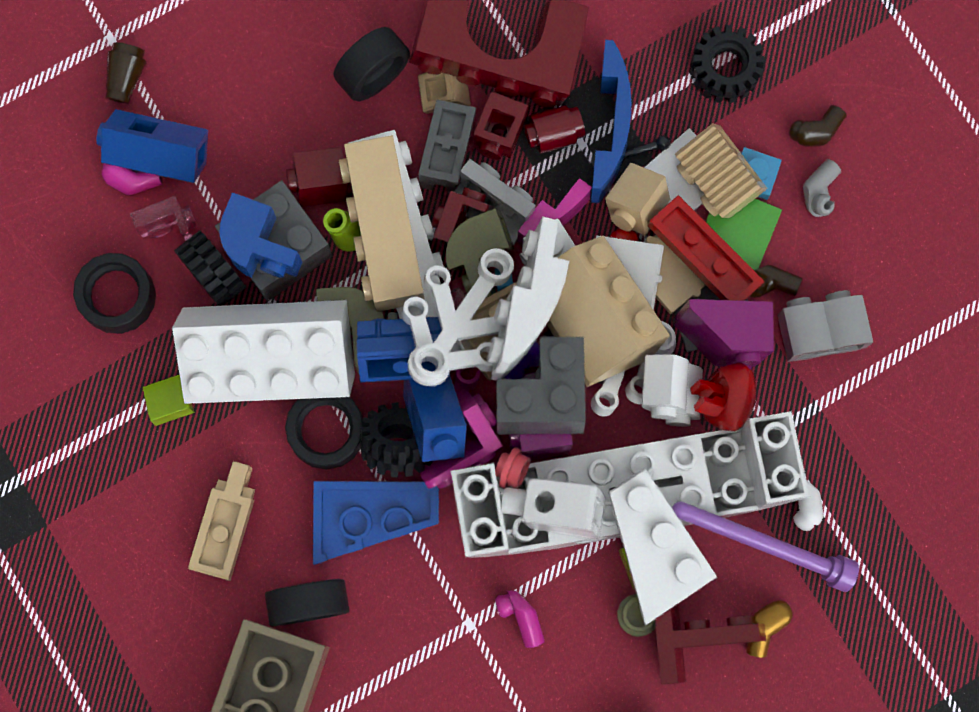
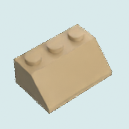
M604 235L574 246L558 257L569 261V266L560 298L546 324L554 337H584L585 385L587 387L644 363L645 355H654L670 337V334Z

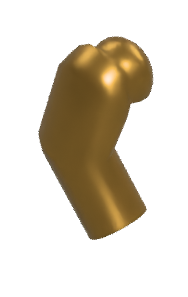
M782 600L773 601L754 614L752 618L753 624H765L766 641L749 642L746 649L747 654L758 658L767 657L771 636L791 622L792 610L787 602Z

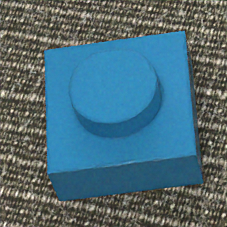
M744 147L741 154L768 188L758 197L768 200L782 160Z

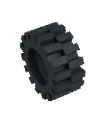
M725 25L724 31L720 32V28L717 26L712 28L710 35L706 32L701 37L700 43L697 42L690 66H692L690 76L691 79H696L694 86L697 90L700 88L704 89L703 96L707 99L713 94L716 96L715 102L722 103L723 98H728V103H733L738 96H740L741 100L747 97L749 91H753L763 71L765 56H761L763 51L761 43L755 46L756 37L752 33L748 38L744 36L746 29L739 27L736 33L732 32V25ZM721 52L733 53L740 59L742 70L733 77L721 76L713 68V57Z
M201 230L174 250L218 306H224L246 288L236 272Z
M399 402L392 403L391 409H387L385 404L378 406V413L372 409L368 412V418H363L361 427V457L363 461L367 460V466L371 470L377 466V473L384 475L389 470L391 471V477H398V472L404 471L405 477L413 476L414 468L418 473H421L425 470V464L428 466L432 464L433 461L422 462L406 405L405 408H399ZM393 438H403V439H407V440H405V441H393V440H389V439H393Z

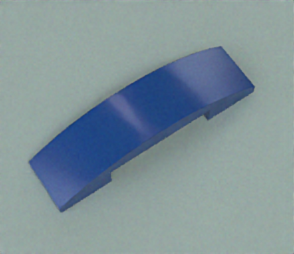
M605 40L601 93L616 94L611 151L596 150L591 203H600L613 185L625 156L630 128L632 101L629 77L621 53L613 40Z

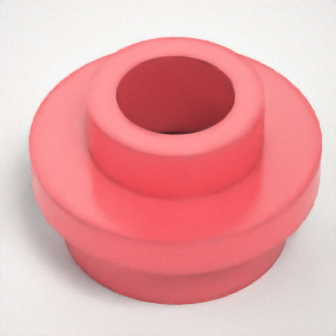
M515 447L510 454L504 452L501 455L495 470L496 477L500 478L499 487L503 489L506 487L519 489L530 465V457L522 455L521 449Z

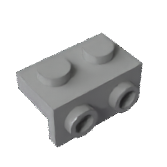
M469 159L460 170V185L454 192L462 195L463 189L466 187L487 195L485 204L494 206V209L502 212L513 245H515L518 241V230L535 211L536 205L532 203L533 198L519 186L514 185L511 188L499 180L501 176L490 165L484 162L478 165ZM469 207L466 219L485 212Z

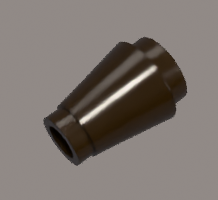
M113 43L112 51H107L106 99L129 104L130 97L147 62L143 59L145 50L125 43Z

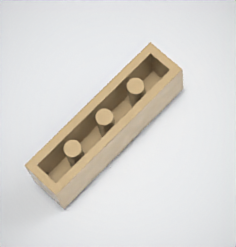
M393 135L344 144L346 158L339 159L343 183L351 182L354 197L346 198L350 221H359L361 236L354 237V244L358 262L366 260L369 275L361 277L365 300H374L377 312L403 307L405 301L410 297H420L425 300Z

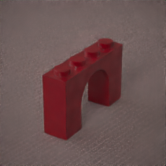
M424 0L409 63L418 65L421 71L433 75L441 74V72L456 76V79L463 84L471 86L487 85L495 88V91L501 95L509 97L521 95L533 99L532 101L539 106L548 108L560 107L570 95L589 10L588 6L568 0H548L541 12L533 50L517 59H500L485 53L471 38L466 24L469 0Z

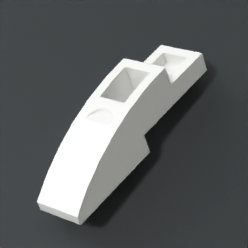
M542 217L535 231L529 230L527 232L523 245V255L528 256L527 267L523 266L521 268L517 286L514 285L507 299H500L498 302L494 324L500 325L498 337H493L487 357V362L494 363L491 375L492 380L497 381V379L504 378L528 353L550 319L560 298L566 280L569 261L553 257L558 220Z

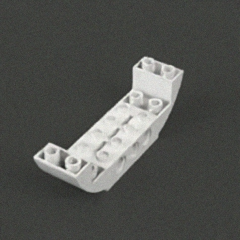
M792 411L748 419L743 427L735 432L719 430L530 463L527 475L519 489L527 490L529 479L533 478L598 486L606 497L599 540L532 529L523 522V516L502 513V500L505 489L499 487L500 478L496 477L494 463L453 470L451 475L465 556L491 557L619 538L620 534L608 492L642 469L647 470L671 508L676 502L682 501L723 518L775 507L809 497ZM550 500L546 502L543 506V512L551 511L555 501ZM679 519L683 526L693 525L692 523Z

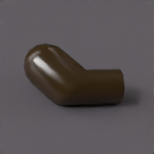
M831 105L820 121L804 122L803 120H797L793 122L789 129L790 138L793 141H798L802 146H824L830 142L847 117V114L840 107Z
M765 265L754 270L765 282L750 297H761L775 289L796 296L803 278L775 266Z

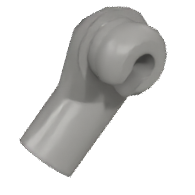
M826 159L803 185L806 208L816 217L829 215L835 206L834 201H830L831 197L828 192V186L841 173V169L830 159Z

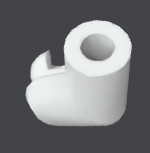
M806 479L810 496L798 500L799 511L793 519L798 528L803 531H810L814 528V525L821 523L824 515L821 494Z

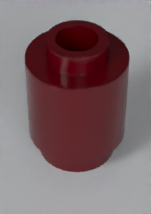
M565 105L529 115L530 124L524 125L529 147H537L540 154L577 144V139L585 137L584 123L577 106L568 108Z

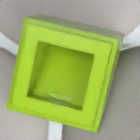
M180 374L143 387L148 415L151 423L155 426L195 413L192 403L184 404Z

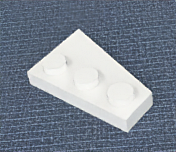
M642 469L608 493L628 560L632 582L640 604L643 622L647 625L717 576L647 470Z

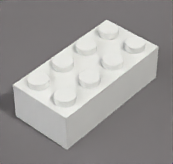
M347 300L183 307L172 327L184 404L350 397L355 378Z

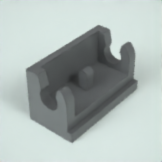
M436 100L418 174L421 188L432 190L434 184L446 187L448 193L455 191L456 185L459 184L460 170L463 167L476 113L475 107Z

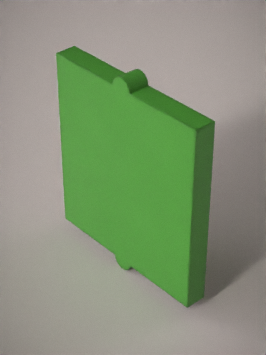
M755 198L731 218H722L719 214L714 217L709 213L706 223L753 270H756L762 261L782 209Z

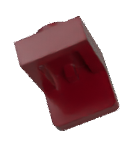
M464 187L462 195L450 191L446 205H440L435 213L432 227L436 228L434 237L448 242L455 229L465 221L469 207L483 212L493 210L494 206L485 204L487 195Z

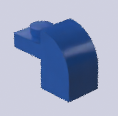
M232 192L220 222V239L224 250L234 266L250 278H252L258 263L261 264L260 269L270 275L283 278L286 273L297 277L302 265L298 251L268 241L276 221L272 207Z

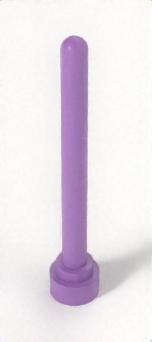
M682 501L676 502L672 507L679 519L821 574L823 580H826L827 585L834 589L848 592L857 580L859 573L858 562L845 556L838 555L836 557L824 558Z

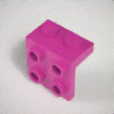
M465 387L456 392L464 419L470 428L466 432L464 458L433 461L430 466L425 464V470L420 475L428 489L435 486L437 488H444L452 484L451 471L464 469L472 464L475 467L481 466L494 458L496 455L495 451L503 447L492 429L493 426L497 425V420L479 393L472 397Z

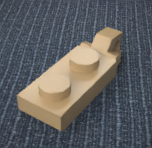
M233 461L227 482L218 479L215 489L212 488L188 569L231 581L254 503L255 489L248 488L252 472L250 465Z

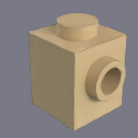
M630 163L605 199L611 221L617 227L624 231L633 230L646 236L650 230L647 226L649 221L669 203L670 196L664 175Z

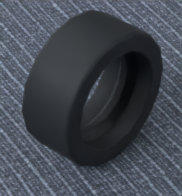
M381 27L360 38L343 54L334 69V78L352 100L360 102L369 99L387 87L402 72L409 61L410 50L391 28Z
M106 253L92 258L81 268L74 281L73 297L77 310L92 326L106 333L122 334L137 329L149 318L155 306L156 290L151 276L137 260L125 254ZM112 271H123L130 274L136 280L139 289L135 305L120 316H106L100 313L94 307L91 298L92 289L96 281L104 274Z
M350 397L297 399L288 412L285 424L287 441L297 457L311 467L325 470L342 467L353 460L361 449L363 415ZM324 405L334 406L343 411L350 425L349 437L345 444L338 450L329 453L316 452L308 447L303 440L301 431L303 420L307 414L316 407Z
M344 579L298 584L265 593L270 626L295 624L349 613Z

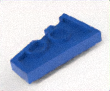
M314 481L313 565L439 524V488L435 486L428 489L424 481Z

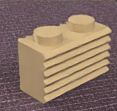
M712 123L675 153L676 158L680 161V164L676 166L679 173L690 185L696 183L699 186L700 190L704 193L700 200L714 217L719 214L722 218H731L768 189L720 125Z

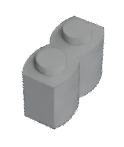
M849 290L828 294L824 302L811 303L810 297L790 300L786 303L787 308H783L778 314L788 362L865 349L873 343L863 295L851 296Z

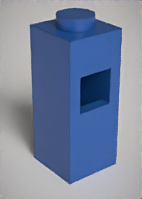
M115 109L108 120L100 124L96 142L98 146H101V163L195 183L206 165L208 129Z
M450 374L444 382L436 386H424L417 383L414 379L404 380L403 398L422 462L464 458L466 422Z

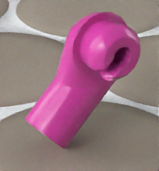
M103 163L101 174L107 185L125 195H133L162 185L160 175L142 171L134 172L128 168Z
M508 590V594L498 595L495 598V603L499 615L503 618L512 614L515 615L524 646L526 648H533L543 644L545 640L537 612L519 592Z

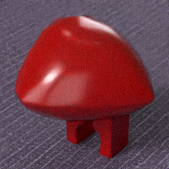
M744 363L719 367L707 381L699 379L690 388L691 394L699 396V401L694 405L695 412L702 413L705 421L724 431L735 432L742 428L744 423L750 418L756 404L755 376L753 371Z

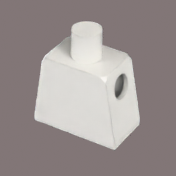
M533 478L529 479L527 490L505 488L502 500V513L523 516V522L532 529L599 540L606 497L598 486ZM554 500L555 505L553 509L547 513L543 512L545 503Z

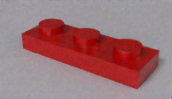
M679 195L649 221L647 226L720 300L746 301L765 282Z

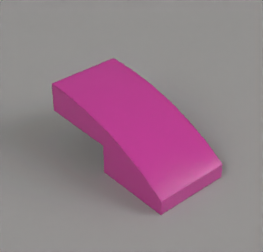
M579 178L556 209L542 200L529 219L518 230L517 242L522 245L523 238L526 237L529 230L535 231L542 217L554 220L558 218L564 226L590 200L592 187Z

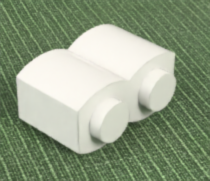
M645 355L642 408L651 411L652 418L666 419V424L670 426H690L691 420H700V413L694 410V405L699 401V396L691 394L690 388L699 379H702L703 369L689 364L686 358L677 355Z

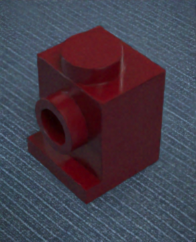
M491 91L474 132V145L479 146V153L493 160H500L502 155L511 158L523 126L528 119V105ZM496 129H503L507 135L502 137L492 132Z

